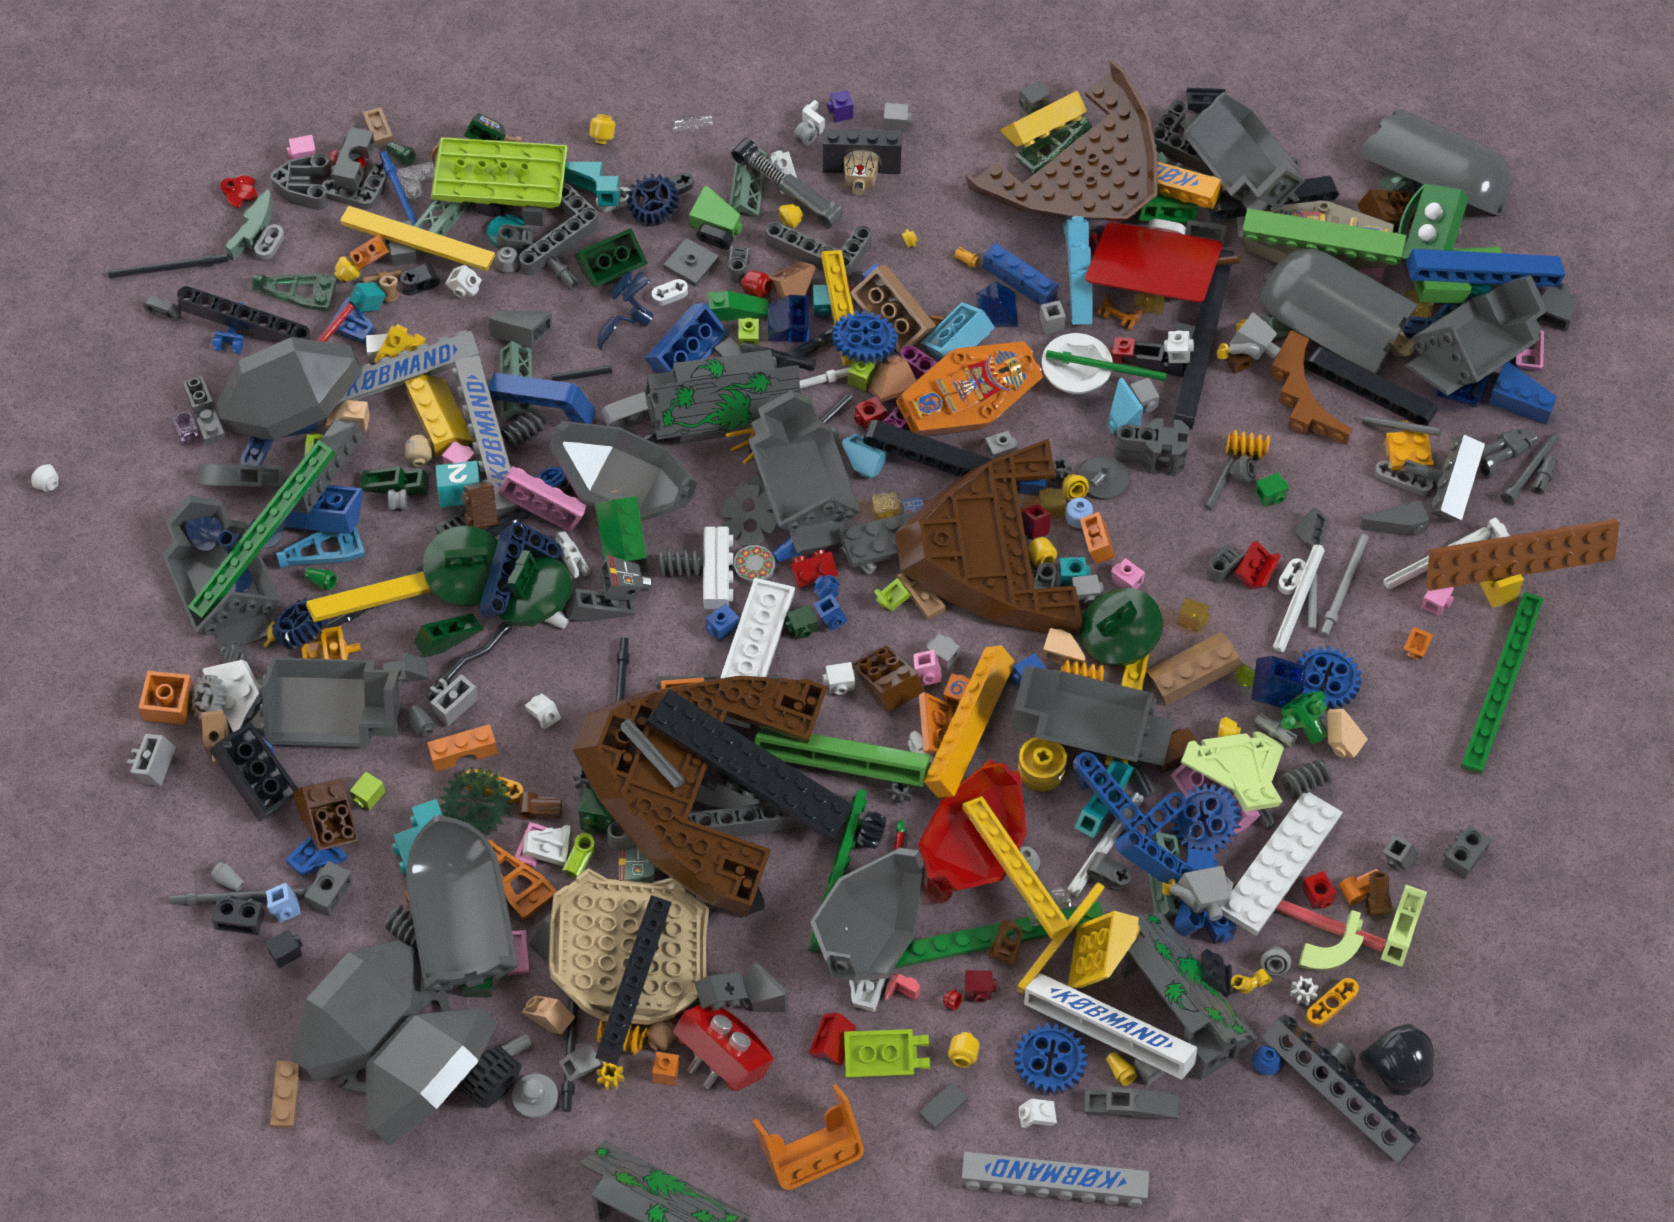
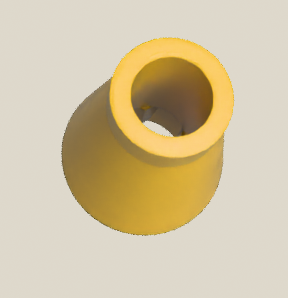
M1112 1052L1107 1056L1106 1061L1109 1063L1118 1083L1126 1086L1136 1079V1068L1117 1052Z

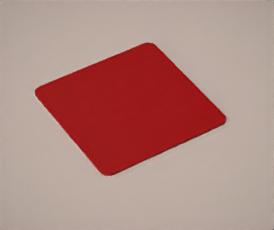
M1109 222L1104 228L1085 280L1093 284L1202 302L1205 299L1222 249V243L1207 238Z

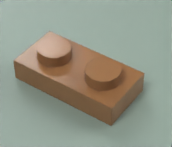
M381 107L363 112L367 128L374 134L375 146L393 141L392 133Z

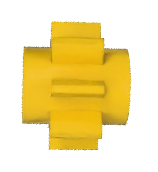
M603 1062L602 1070H596L597 1075L601 1076L597 1079L598 1085L603 1083L606 1090L609 1087L618 1089V1082H624V1076L621 1075L623 1066L617 1067L614 1064Z

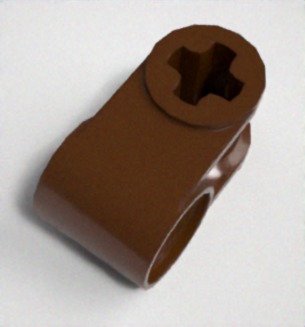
M1008 919L1000 924L996 937L990 946L989 959H999L1005 961L1007 965H1012L1023 936L1021 929L1015 921ZM1009 929H1015L1013 935L1006 936V932Z

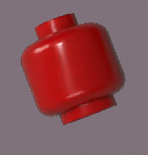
M751 270L742 277L741 286L746 295L763 298L771 291L772 281L767 273Z

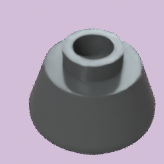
M1244 455L1233 462L1230 472L1237 481L1251 483L1256 477V466L1252 458Z
M1334 1042L1329 1049L1332 1057L1338 1062L1343 1063L1348 1069H1352L1356 1061L1354 1053L1345 1043Z

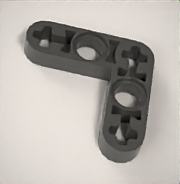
M382 160L375 162L362 188L358 187L357 190L335 186L334 180L331 179L324 181L322 186L326 189L327 198L363 209L373 208L389 179V176L382 170L384 166ZM373 182H378L380 184L376 188H372L369 186ZM346 192L354 193V195L349 198L344 196Z

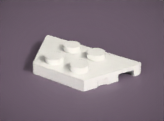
M244 660L207 667L202 670L205 675H216L218 679H222L221 685H225L223 691L227 694L223 699L226 705H222V709L233 732L242 727L247 717L251 718L255 706L262 699V697H259V685L248 663Z

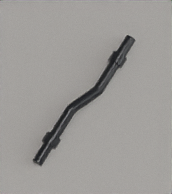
M502 621L497 627L496 633L483 647L460 657L444 676L441 675L436 680L434 687L443 690V687L439 685L441 678L449 686L451 679L465 664L488 654L504 635L507 636L512 630V625ZM431 691L426 695L431 701L436 697Z

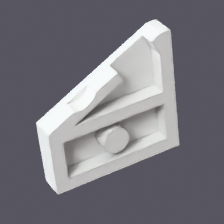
M565 825L558 829L547 828L543 831H529L525 835L523 855L564 866L567 861L570 826Z
M887 978L849 980L853 1006L875 1012Z

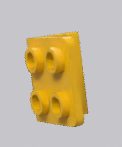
M400 324L396 326L391 325L375 358V363L378 364L380 359L390 357V359L398 357V353L409 350V352L415 351L418 346L428 344L425 342L426 338L417 333L414 336L407 333L408 329Z

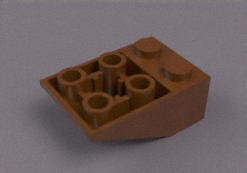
M1370 189L1357 206L1360 212L1365 215L1394 224L1393 233L1399 232L1403 213L1415 194ZM1417 208L1411 216L1407 230L1412 227Z
M887 645L852 664V668L878 705L887 713L923 693L918 673Z
M342 778L303 786L293 792L298 813L318 851L359 842Z

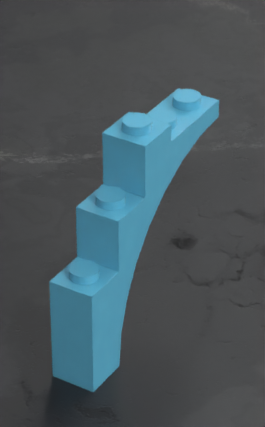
M1073 216L1072 219L1063 222L1069 265L1070 321L1072 325L1092 324V283L1085 280L1091 264L1089 222L1083 216Z

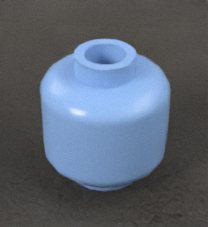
M1072 499L1066 507V521L1074 528H1082L1080 518L1093 514V506L1087 499Z

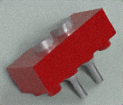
M700 1004L685 1011L673 1030V1033L678 1037V1041L682 1045L688 1046L694 1052L695 1058L687 1070L690 1074L696 1072L701 1061L710 1066L711 1073L704 1083L706 1089H710L716 1078L720 1076L726 1081L729 1089L738 1092L763 1079L774 1060L772 1053L757 1034L725 1008L712 1011L711 1007L702 1008Z

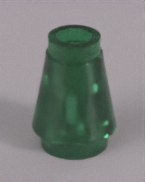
M391 142L387 146V152L402 165H411L414 162L416 153L412 147Z

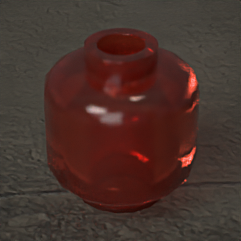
M927 874L924 876L922 892L930 902L942 904L950 900L953 891L942 893L928 878Z

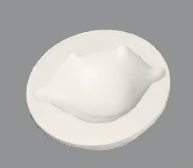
M1070 333L1059 336L1051 341L1043 352L1042 370L1045 377L1052 385L1067 393L1083 394L1094 391L1105 384L1110 377V370L1075 363L1064 364L1059 360L1046 358L1047 350L1061 353L1066 351L1071 352V355L1112 362L1108 348L1101 341L1090 335Z

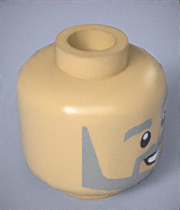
M423 435L411 436L405 442L406 460L415 467H422L425 463H428L432 459L431 441Z

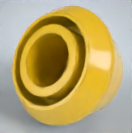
M793 204L781 205L778 210L781 222L793 230L801 222V217H803L799 206L795 207Z
M346 256L339 258L335 266L336 272L334 274L341 282L344 280L350 282L359 278L360 270Z
M1068 475L1062 482L1063 496L1069 501L1074 498H1083L1089 489L1087 479L1080 475Z
M1228 717L1221 718L1218 737L1240 734L1241 727H1237V722Z

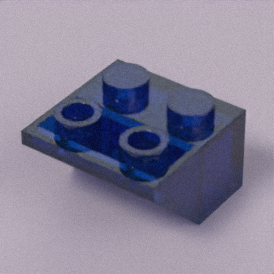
M788 295L768 305L767 341L808 342L810 295Z
M1275 656L1257 658L1251 700L1282 709L1304 687L1306 666Z

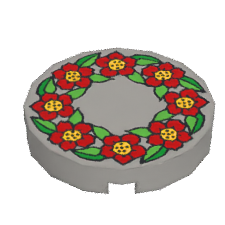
M750 545L742 548L734 558V572L739 576L740 580L748 584H753L754 578L770 579L775 571V558L767 548L759 545Z

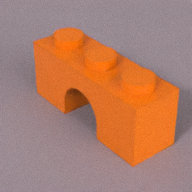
M490 724L427 742L435 772L456 766V761L465 755H475L478 760L498 754Z

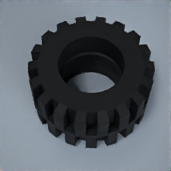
M497 1046L485 1053L471 1069L464 1080L462 1089L482 1108L490 1107L499 1101L513 1086L520 1074L522 1065L501 1046Z

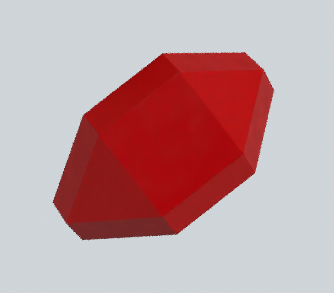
M990 759L960 783L954 797H943L918 843V847L928 878L942 893L1004 880L1007 873L962 809L963 803L982 796L1014 844L1020 849L1027 835L1020 770L1011 771L1004 762L996 764Z

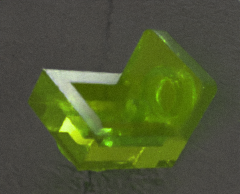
M1241 663L1242 667L1237 668L1235 678L1241 685L1250 686L1255 690L1260 685L1264 686L1270 677L1267 664L1264 665L1259 673Z

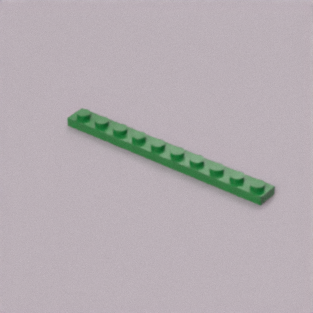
M320 440L315 443L189 604L188 608L203 619L210 614L335 456L336 452Z
M1523 592L1460 768L1482 774L1544 600L1542 597Z
M1095 902L1078 925L1103 916L1100 902ZM1079 906L1060 911L1068 921ZM1035 915L1013 920L1022 931L1021 942L1049 936ZM1002 922L911 941L894 969L990 949ZM1009 929L1006 932V936L1013 935L1015 929Z

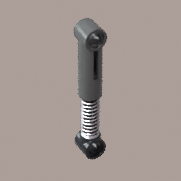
M744 138L731 151L732 158L738 164L752 165L754 169H757L765 177L774 181L776 185H779V190L816 216L817 221L824 227L831 228L843 215L842 208L836 202H828L795 176L784 174L785 171L782 172V169L779 170V167L773 166L774 163L771 164V161L768 162V159L762 158L763 155L760 156L757 145L751 139Z

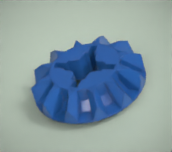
M551 467L543 470L536 478L556 488L560 487V484L565 483L567 477L561 467Z

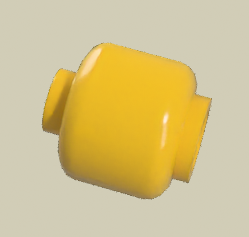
M597 114L596 117L591 119L589 135L595 139L596 143L606 144L607 141L614 138L616 123L612 120L611 116Z
M1039 537L1033 539L1027 547L1029 559L1036 567L1045 562L1051 564L1055 562L1057 551L1047 538Z
M962 1032L953 1036L948 1051V1057L952 1063L961 1068H967L977 1061L980 1048L978 1040L968 1032Z

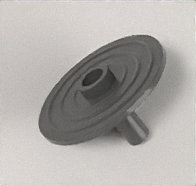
M1099 456L1092 458L1080 470V476L1085 477L1089 483L1087 493L1099 499H1111L1119 496L1125 491L1129 482V475L1125 466L1112 457Z

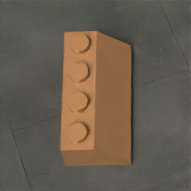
M887 265L875 268L850 292L867 315L870 312H873L875 317L880 314L881 320L887 318V324L893 323L892 328L896 329V334L898 335L896 351L899 354L903 347L913 346L936 327Z
M1219 632L1146 670L1164 704L1167 706L1242 666L1240 657L1230 640L1222 632Z

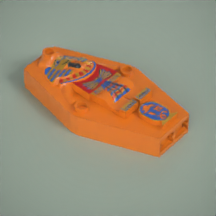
M1025 341L957 348L950 351L903 392L896 400V403L911 432L923 436L979 430L993 423L1043 378L1042 369L1034 360L1033 352Z

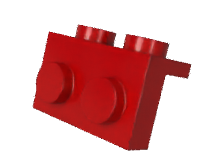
M1258 541L1252 542L1234 574L1249 589L1263 588L1268 584L1272 572L1278 566L1281 555L1279 553L1270 554Z
M818 550L812 552L813 557L806 559L805 555L794 558V563L788 564L789 568H792L798 588L813 584L820 575L823 577L827 575L838 576L831 551Z

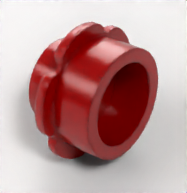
M957 989L947 991L943 997L945 1008L947 1010H957L960 1007L962 994L958 993Z

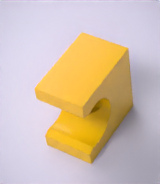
M1519 574L1509 578L1480 582V585L1492 608L1516 601L1524 579Z

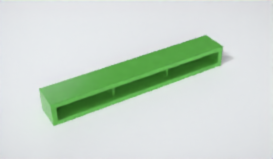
M1247 208L1243 226V238L1251 242L1259 240L1265 241L1270 245L1282 244L1288 248H1313L1324 251L1329 255L1341 254L1352 259L1357 257L1365 258L1369 262L1383 261L1388 265H1401L1406 244V235L1249 208Z
M760 727L755 737V744L782 761L921 787L925 784L923 781L929 770L930 755L816 734H811L807 744Z

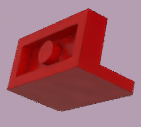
M840 1013L823 1014L809 1054L815 1058L827 1057L836 1065H842L845 1058L844 1032L855 1031L856 1025Z

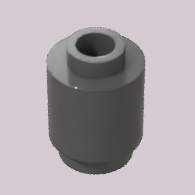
M414 705L406 712L407 721L418 737L430 736L434 732L436 724L426 708L421 705Z

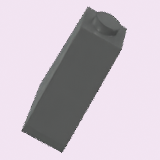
M499 310L489 318L490 336L533 347L552 331V313Z

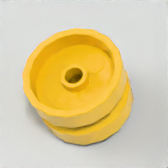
M1036 737L1026 741L1020 749L1018 770H1020L1023 784L1034 791L1042 792L1057 787L1064 778L1067 758L1064 747L1060 743Z

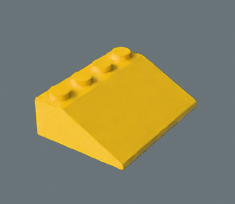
M1112 911L1076 927L1068 986L1076 990L1109 978L1139 934V917Z

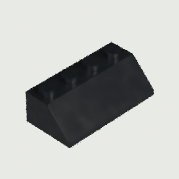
M252 722L223 738L210 750L259 822L294 799L293 792L298 790L297 786Z

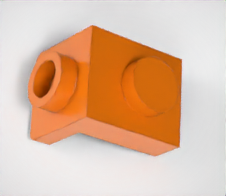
M1413 627L1403 648L1407 652L1406 656L1418 660L1419 657L1424 658L1433 634Z

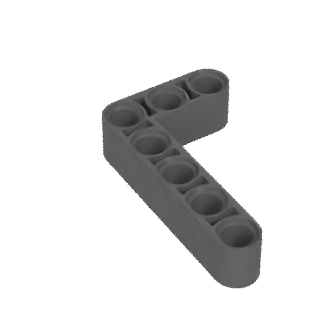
M1181 100L1173 101L1152 129L1157 146L1156 151L1158 153L1162 152L1165 156L1201 174L1215 176L1187 139L1177 134L1181 127L1180 123L1186 118L1187 105Z
M563 184L561 203L559 205V208L570 219L520 254V267L523 274L528 276L536 274L547 266L546 260L550 256L556 255L557 258L598 229L597 210L570 185Z
M771 222L765 228L768 246L805 263L813 264L816 268L823 271L822 251L838 250L777 222ZM866 225L857 226L841 249L847 278L852 275L871 246L872 232Z

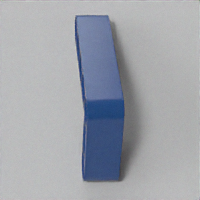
M494 373L488 386L491 398L559 408L570 422L591 424L596 413V409L583 391L571 383Z
M1084 752L1074 759L1073 766L1077 773L1127 832L1131 829L1137 830L1138 825H1142L1146 829L1145 835L1150 838L1183 810L1186 805L1184 795L1179 792H1173L1162 798L1143 815L1092 753ZM1082 757L1089 760L1090 765L1087 769L1083 768L1080 764ZM1096 774L1101 775L1104 779L1101 786L1097 785L1094 781ZM1110 791H1114L1118 796L1115 803L1109 800L1108 795ZM1171 797L1178 800V807L1176 809L1172 808L1169 803ZM1124 808H1128L1132 812L1129 820L1123 816ZM1155 811H1159L1162 815L1160 823L1156 822L1153 818Z
M1136 829L1129 830L1115 841L1118 853L1162 883L1169 884V880L1174 879L1175 884H1178L1184 873L1197 871ZM1181 900L1175 920L1176 931L1181 936L1187 937L1203 927L1207 911L1195 913L1189 905Z

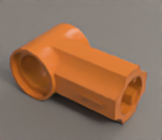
M1373 871L1357 878L1355 876L1348 877L1339 883L1338 887L1349 905L1359 903L1369 895V874L1373 873Z

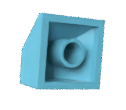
M1120 378L1118 381L1108 423L1110 432L1112 434L1115 433V435H1117V430L1122 425L1140 426L1143 413L1142 405L1123 378Z
M853 434L844 439L842 445L853 469L860 472L859 475L865 478L877 476L890 453L866 445L863 442L864 437L858 434Z

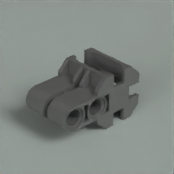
M1155 418L1147 426L1122 425L1117 430L1114 456L1122 462L1141 463L1150 474L1158 475V466L1168 467V476H1176L1184 470L1188 449L1187 437L1189 427L1182 420L1175 419L1173 428L1163 427L1164 418Z

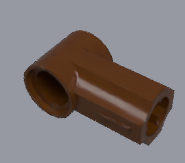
M532 792L521 793L517 816L523 820H535L537 817L560 818L562 798L539 797Z
M1373 871V873L1369 874V896L1366 897L1368 916L1391 915L1392 913L1388 873Z

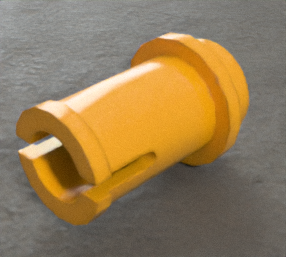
M959 247L954 254L955 259L966 263L969 268H976L981 260L977 253L972 254L962 247Z

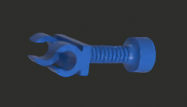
M231 327L228 328L227 333L216 331L212 341L213 350L221 351L223 342L232 343L233 353L241 354L244 345L243 335L235 334L237 329Z

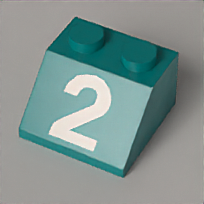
M477 461L436 465L440 508L464 505L461 497L462 493H464L463 486L480 483Z

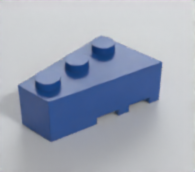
M1506 362L1503 365L1488 404L1547 425L1557 396L1511 363Z

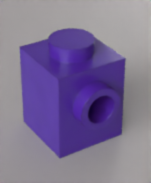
M849 91L831 93L829 102H827V109L829 114H832L834 122L853 119L854 104Z

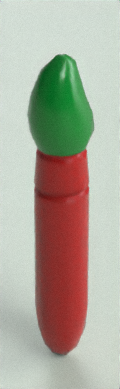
M904 820L898 821L896 825L893 851L903 848Z

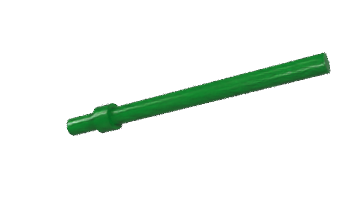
M1047 350L1046 358L1059 360L1064 364L1075 363L1161 381L1166 380L1167 373L1071 355V352L1066 351L1061 353Z

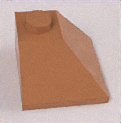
M800 261L769 276L772 281V288L781 301L793 304L800 301V297L806 295L816 269L815 265Z
M894 355L881 362L868 385V390L874 396H877L881 402L900 396L916 382V379L908 362L901 356Z

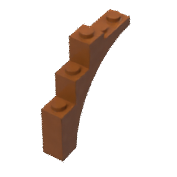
M1291 330L1275 358L1270 372V376L1275 380L1285 382L1280 392L1279 402L1286 407L1294 408L1289 418L1288 428L1295 433H1302L1304 435H1307L1310 429L1317 435H1324L1336 443L1347 445L1353 428L1335 419L1316 401L1304 375L1303 360L1309 338Z

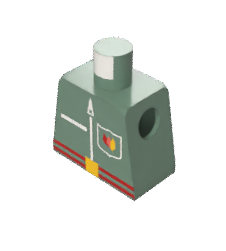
M637 847L619 850V881L655 882V873L663 872L650 863Z

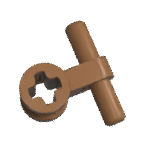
M402 270L388 273L386 271L379 272L377 275L363 278V283H380V287H382V291L386 295L383 301L394 302L399 298L396 286L398 285L397 279L400 278Z

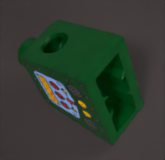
M477 113L472 118L464 136L476 140L503 141L506 134L501 123L481 113Z

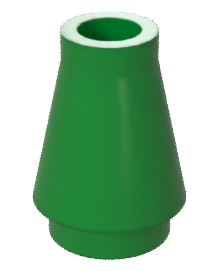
M308 567L304 574L305 579L310 580L323 590H332L337 583V575L332 570Z

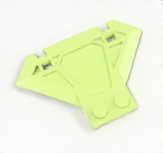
M1258 731L1253 732L1254 738L1245 733L1204 739L1201 741L1202 746H1199L1196 741H1191L1187 744L1181 763L1232 790L1244 812L1278 807L1282 803L1279 794L1272 784L1285 746L1282 743Z

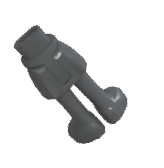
M1530 428L1525 430L1519 429L1501 433L1499 440L1484 445L1479 464V471L1485 479L1493 477L1496 472V465L1499 462L1521 456L1532 446V443L1538 440L1537 436ZM1502 449V451L1494 455L1486 456L1493 451Z

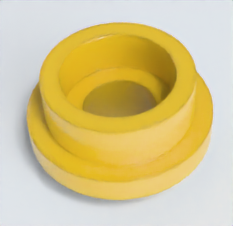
M906 229L901 235L907 247L913 246L914 248L916 247L915 242L918 241L913 231L909 232Z

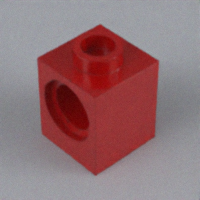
M877 396L855 405L854 420L865 431L869 421L878 420L883 422L887 417V410Z
M1321 871L1304 878L1302 889L1312 908L1321 907V909L1329 907L1334 901L1336 892L1326 873ZM1315 890H1321L1324 894H1318Z

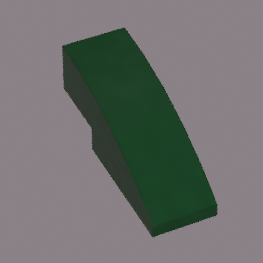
M401 466L365 470L362 473L360 488L363 491L388 494L389 490L399 492L401 489H406L407 495L427 494L429 476L423 468L403 470Z

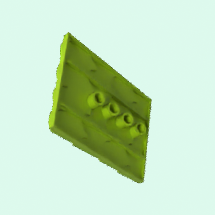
M441 137L438 145L431 199L458 203L466 201L526 207V205L546 208L559 207L562 197L568 145Z

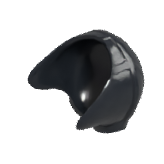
M1412 1024L1400 1025L1389 1030L1359 1054L1361 1062L1381 1079L1390 1093L1395 1095H1408L1412 1090L1425 1086L1430 1082L1434 1074L1432 1042L1426 1033Z

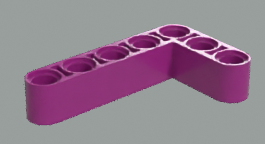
M908 345L901 349L900 356L908 362L916 379L921 378L938 363L914 346ZM899 407L883 421L905 430L910 429L906 420H900L905 418Z

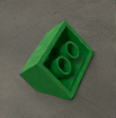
M637 496L595 504L603 559L605 560L607 555L629 562L646 560L647 556Z

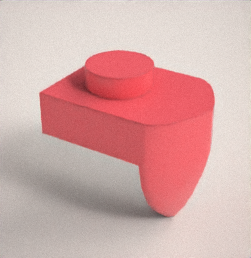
M895 973L887 984L885 1000L890 999L897 990L916 1001L920 994V985L912 977H905Z

